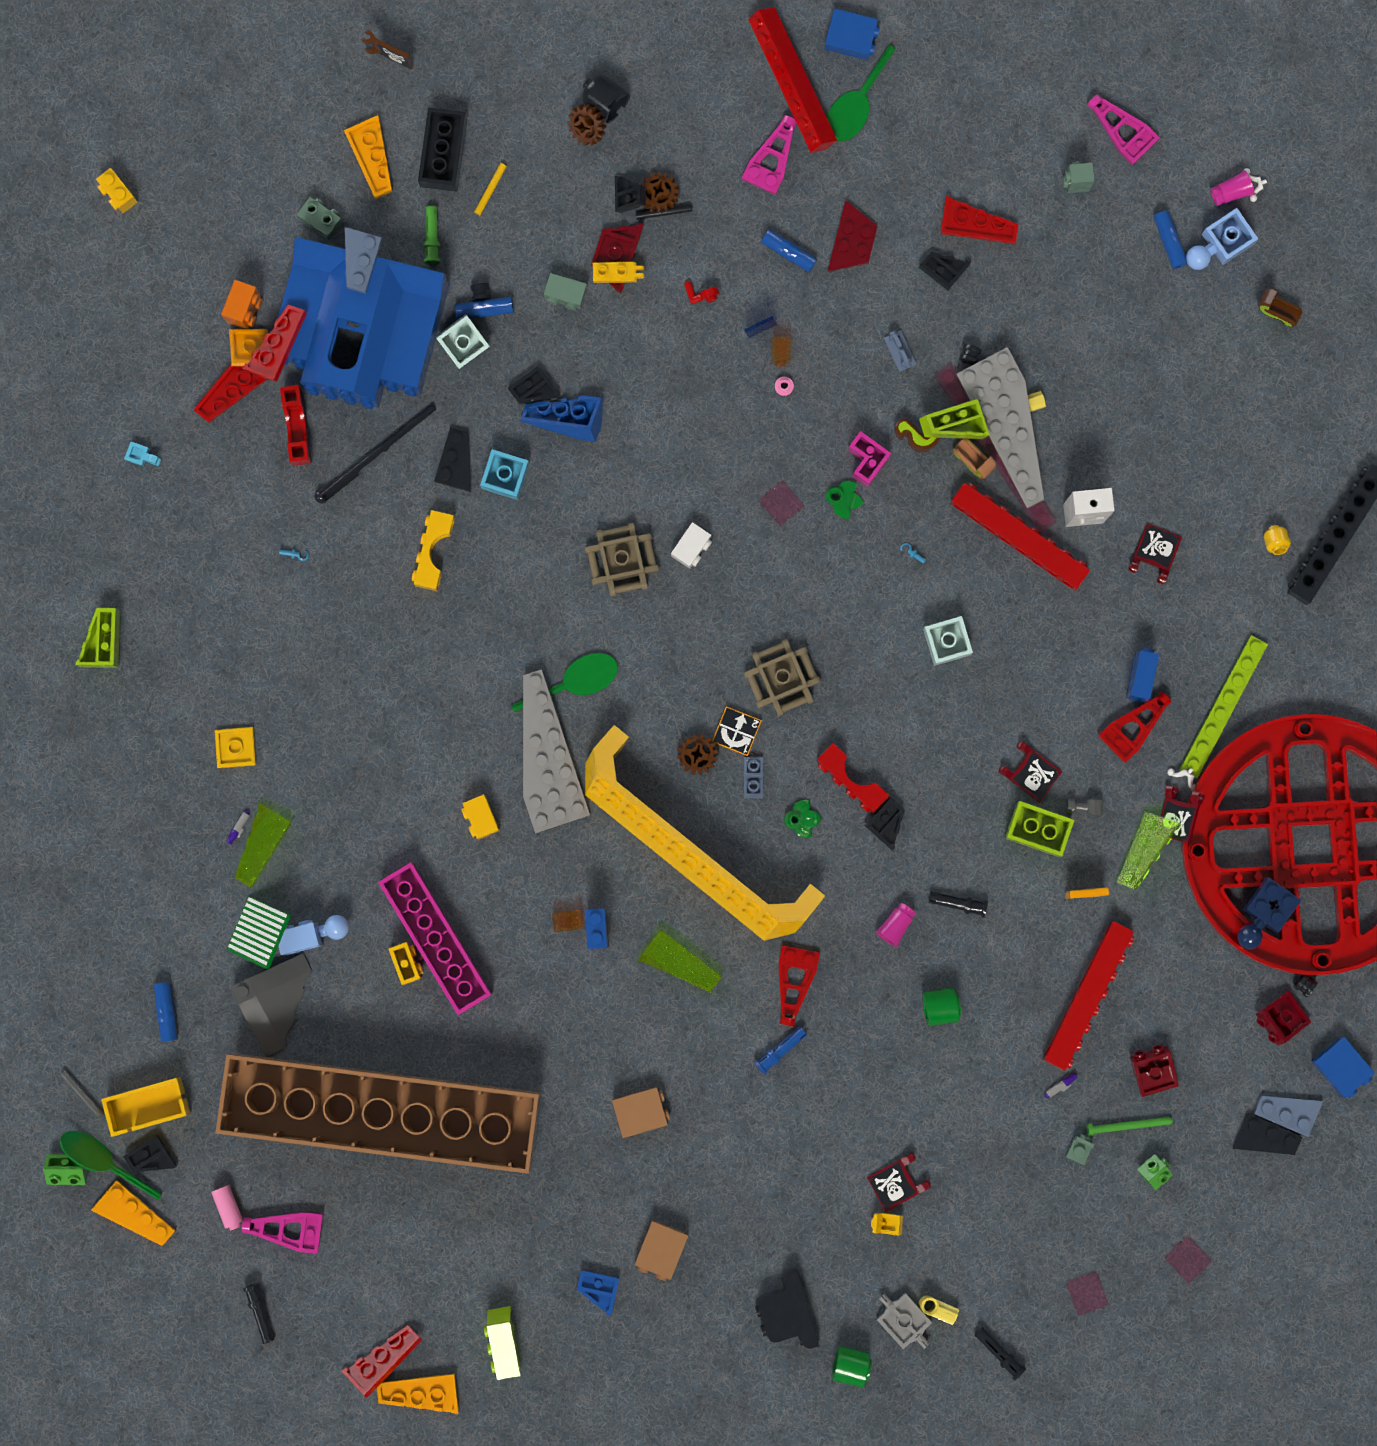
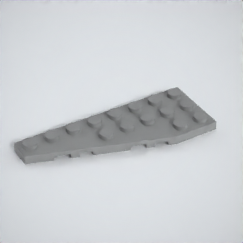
M1007 347L957 373V377L969 400L978 399L990 434L989 438L1028 509L1043 501L1044 495L1026 382Z
M542 669L523 675V798L535 833L590 815Z

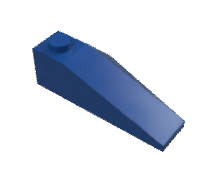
M583 395L578 396V399L567 400V398H563L561 401L552 403L549 401L526 404L520 420L521 422L578 440L596 442L602 426L603 399Z

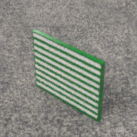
M248 896L227 950L269 970L291 915Z

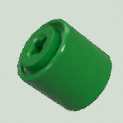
M954 988L922 992L924 1016L928 1027L959 1022L961 1005L958 993L955 992Z
M838 1346L831 1380L856 1387H864L871 1371L872 1360L870 1359V1353Z

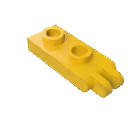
M636 262L593 263V283L637 282V279L644 278V273H637V271H644V266H637Z

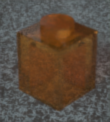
M772 337L771 363H775L777 367H785L791 361V338Z

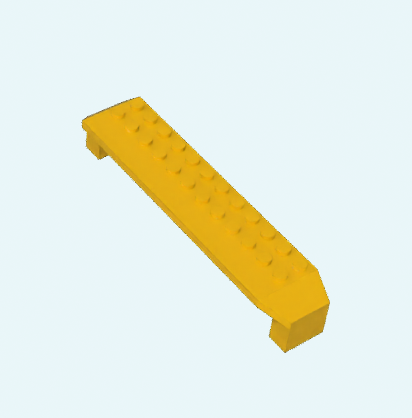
M614 725L593 748L585 763V796L762 940L765 941L796 933L825 895L810 884L795 903L767 904L616 781L614 759L623 749L629 736Z

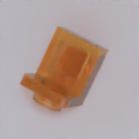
M580 909L552 913L554 933L583 928L584 919Z

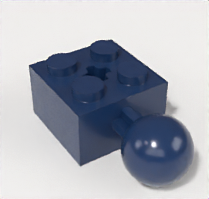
M1264 878L1243 908V911L1255 918L1252 924L1240 928L1237 935L1239 944L1246 949L1257 948L1263 940L1261 931L1264 926L1273 932H1280L1301 900L1271 878ZM1269 901H1274L1275 908L1270 909Z

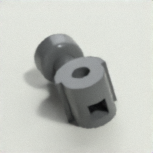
M1067 799V814H1074L1075 811L1087 812L1091 816H1102L1103 814L1102 800L1087 799L1086 803H1076L1075 799Z

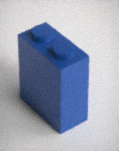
M834 9L824 50L868 60L869 55L873 56L876 44L872 43L874 37L878 38L880 26H877L878 19Z
M1143 648V650L1135 654L1126 699L1142 703L1150 700L1159 654H1156L1155 650Z
M606 909L585 910L587 949L609 948Z
M1339 1037L1311 1061L1342 1098L1354 1096L1358 1092L1357 1088L1368 1084L1373 1079L1371 1076L1375 1074L1345 1037Z

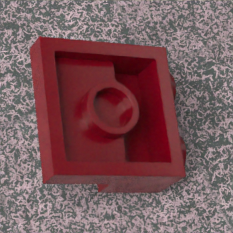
M1289 990L1255 1013L1258 1017L1256 1019L1258 1025L1262 1028L1265 1027L1269 1033L1268 1039L1273 1044H1277V1046L1289 1041L1311 1023Z
M1155 1045L1151 1051L1139 1050L1134 1052V1056L1129 1057L1141 1097L1179 1086L1171 1052L1167 1046Z

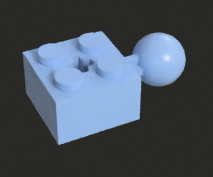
M1236 208L1204 230L1202 236L1208 245L1205 247L1198 245L1190 248L1186 255L1187 264L1194 270L1204 269L1208 266L1211 256L1215 254L1222 265L1252 247L1257 242L1258 237Z
M333 915L321 926L318 923H313L312 920L299 922L297 927L287 925L279 943L280 955H289L324 946L322 941L324 936L334 940L342 939L349 931V923L343 916Z

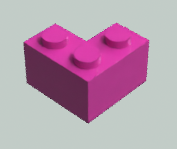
M861 431L848 449L849 452L862 460L852 477L868 488L891 456L888 450Z

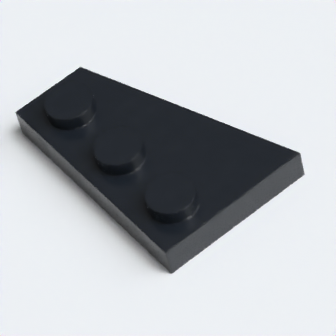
M450 427L434 480L435 483L471 492L469 432Z
M1247 1113L1233 1149L1295 1155L1302 1137Z

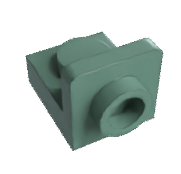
M1081 1134L1080 1137L1074 1136L1066 1157L1084 1165L1095 1144L1090 1143L1092 1139Z

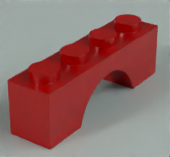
M299 385L280 387L281 402L287 425L289 462L292 466L312 464L302 389Z
M832 743L817 759L819 763L817 766L824 773L828 771L833 776L831 778L832 781L839 787L843 785L847 789L845 793L853 800L857 798L861 802L859 806L865 812L871 811L873 813L889 795L876 782L865 786L852 782L845 772L847 755Z

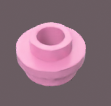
M780 377L777 379L775 390L779 395L787 396L792 393L794 384L790 378ZM786 383L788 387L786 389L781 388V384Z

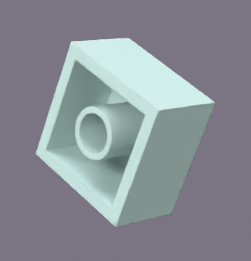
M466 314L435 336L459 369L490 347Z
M962 616L924 627L923 631L934 666L967 657L973 653Z

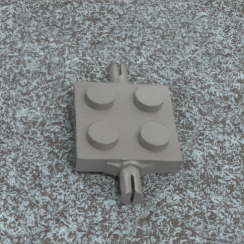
M884 1293L879 1300L886 1306V1309L877 1318V1321L902 1349L914 1341H917L925 1349V1344L928 1346L930 1343L922 1335L932 1322L906 1293L893 1302Z

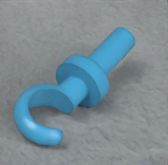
M909 543L901 545V551L904 545L909 546L908 553L910 558H916L923 564L926 562L923 557L917 554V550H912V546Z
M292 549V551H279L281 555L291 556L292 559L295 556L300 561H306L309 558L307 551H305L307 554L305 559L300 558V552H295V549Z

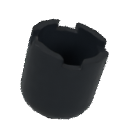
M598 75L592 79L589 78L583 85L582 99L584 104H590V108L595 106L596 112L601 111L600 117L605 118L607 123L617 118L619 114L616 112L621 106L625 108L630 99V95L625 89L605 75Z

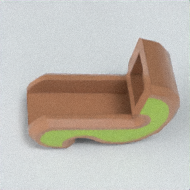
M963 438L953 448V454L963 461L975 476L981 479H985L996 468L995 460L991 456L987 458L969 439Z

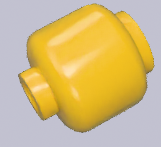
M1274 525L1269 527L1264 534L1267 551L1274 555H1281L1287 552L1291 541L1286 528Z

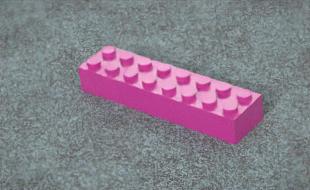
M410 862L378 882L457 1015H461L493 995L414 863Z

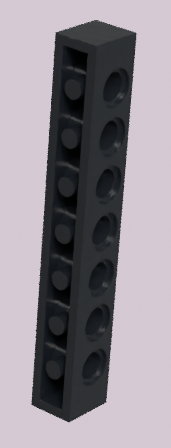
M1371 464L1368 467H1363L1358 475L1361 477L1358 483L1354 482L1348 490L1351 494L1339 504V513L1337 515L1333 514L1328 522L1330 527L1327 531L1323 530L1318 537V540H1320L1318 546L1311 548L1308 556H1310L1307 563L1303 562L1299 567L1298 572L1300 574L1297 579L1293 577L1287 587L1290 588L1288 594L1303 604L1308 605L1312 602L1376 501L1377 466ZM1364 482L1371 484L1372 489L1370 491L1364 488ZM1354 498L1361 500V506L1354 504ZM1345 513L1351 516V522L1344 520ZM1334 529L1341 532V538L1334 536ZM1324 545H1328L1331 548V554L1324 552ZM1314 561H1318L1321 564L1320 570L1314 568ZM1304 577L1310 578V586L1303 583Z

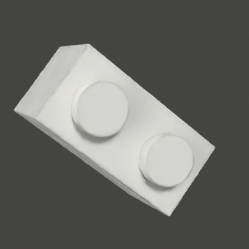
M692 522L672 551L671 557L689 569L692 565L696 567L702 558L699 556L703 550L707 551L712 543L710 540L711 534Z

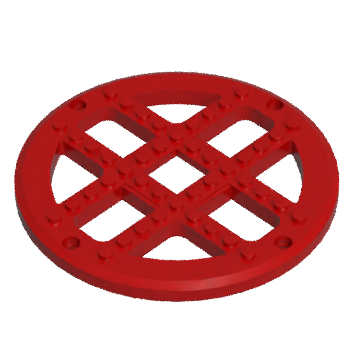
M1302 714L1271 720L1250 729L1226 745L1208 764L1194 786L1193 791L1203 793L1205 798L1198 811L1190 844L1182 842V857L1188 885L1195 902L1210 925L1227 943L1250 959L1270 968L1301 975H1329L1355 970L1377 961V923L1363 934H1360L1357 900L1358 884L1364 880H1377V860L1358 861L1355 824L1377 822V802L1358 803L1350 798L1346 751L1377 769V731L1358 722L1322 714ZM1301 724L1308 725V734L1301 733ZM1317 745L1322 749L1327 801L1292 803L1288 751L1292 746ZM1265 755L1269 794L1267 806L1260 809L1219 811L1218 807L1224 795L1237 776L1246 767ZM1329 825L1332 863L1295 865L1292 827ZM1268 829L1270 866L1228 869L1217 866L1214 859L1213 837L1216 832ZM1196 845L1201 846L1203 850L1202 855L1199 857L1193 854V848ZM1264 878H1271L1299 898L1298 888L1334 886L1337 939L1329 945L1306 944L1302 938L1300 904H1298L1280 930L1279 939L1261 931L1263 934L1262 943L1255 949H1246L1239 944L1237 935L1241 927L1252 923L1238 911L1224 892V889L1259 887ZM1320 955H1324L1327 958L1325 966L1318 964L1317 960Z

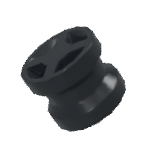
M476 283L470 286L473 292L472 302L491 299L488 293L489 283Z
M964 344V352L960 355L959 360L970 365L978 363L977 357L981 354L982 350L974 345Z
M1301 975L1293 988L1300 990L1303 996L1308 997L1318 982L1311 980L1308 975Z

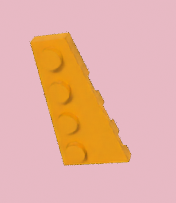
M377 115L344 130L375 199L393 192L379 116Z
M118 1180L115 1181L91 1210L161 1246L176 1231Z
M455 1373L385 1381L377 1387L378 1403L459 1414Z

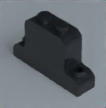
M797 1268L788 1270L784 1277H781L784 1288L761 1295L758 1299V1305L755 1306L757 1316L762 1317L764 1323L760 1325L763 1337L767 1336L771 1342H780L798 1336L801 1346L808 1349L819 1347Z

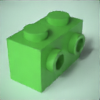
M47 1154L43 1168L47 1185H86L89 1170L74 1163L66 1154Z

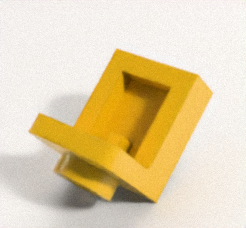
M875 1213L871 1220L872 1232L876 1234L902 1235L903 1216Z

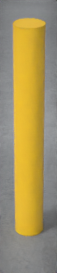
M503 163L499 164L474 211L475 214L479 216L482 214L507 167Z

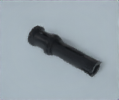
M933 891L930 892L928 901L931 904L963 910L965 914L981 915L982 918H985L988 901L980 902L972 900L971 897L963 899Z
M254 1283L244 1287L243 1291L246 1292L249 1301L248 1307L253 1310L262 1344H266L275 1339L263 1306L265 1299L262 1298L259 1290L260 1283Z
M984 1327L974 1335L1000 1361L1001 1367L1005 1368L1013 1376L1012 1379L1014 1381L1025 1372L1027 1368L1025 1366L1022 1367L1014 1359L1015 1356L1013 1354H1008Z

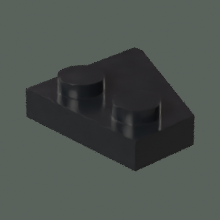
M931 252L920 264L919 269L949 291L971 262L969 260L960 261L952 256H943L940 253Z
M889 797L864 826L893 851L905 810Z

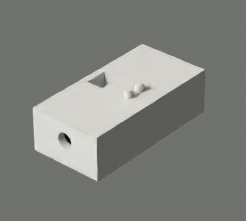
M1112 488L1072 492L1063 504L1065 526L1104 523L1114 512Z

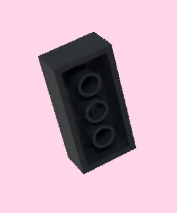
M428 107L418 176L420 187L458 191L467 126L466 112Z

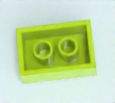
M1018 801L1005 839L1056 857H1062L1074 820Z

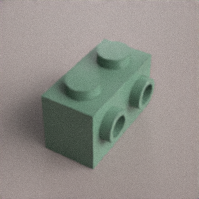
M1076 161L1069 165L1068 170L1065 171V176L1062 178L1063 188H1066L1067 193L1090 191L1094 183L1093 163Z
M309 197L298 212L297 217L330 241L343 223L340 218L341 215L334 209L328 210L325 207L326 204L320 199L316 198L314 200Z
M550 273L544 298L553 305L560 303L565 305L567 309L576 310L577 308L581 310L587 291V284Z

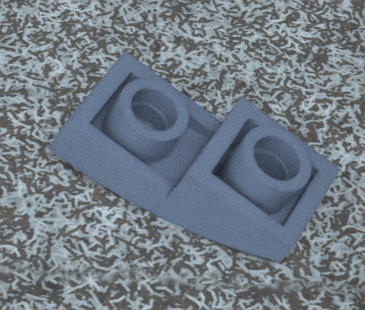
M744 757V798H763V757Z

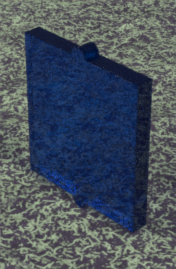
M773 316L744 330L748 338H751L777 324Z

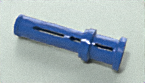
M799 1026L774 1049L767 1050V1054L760 1060H755L754 1064L766 1075L767 1071L775 1064L778 1065L780 1059L807 1037V1034Z

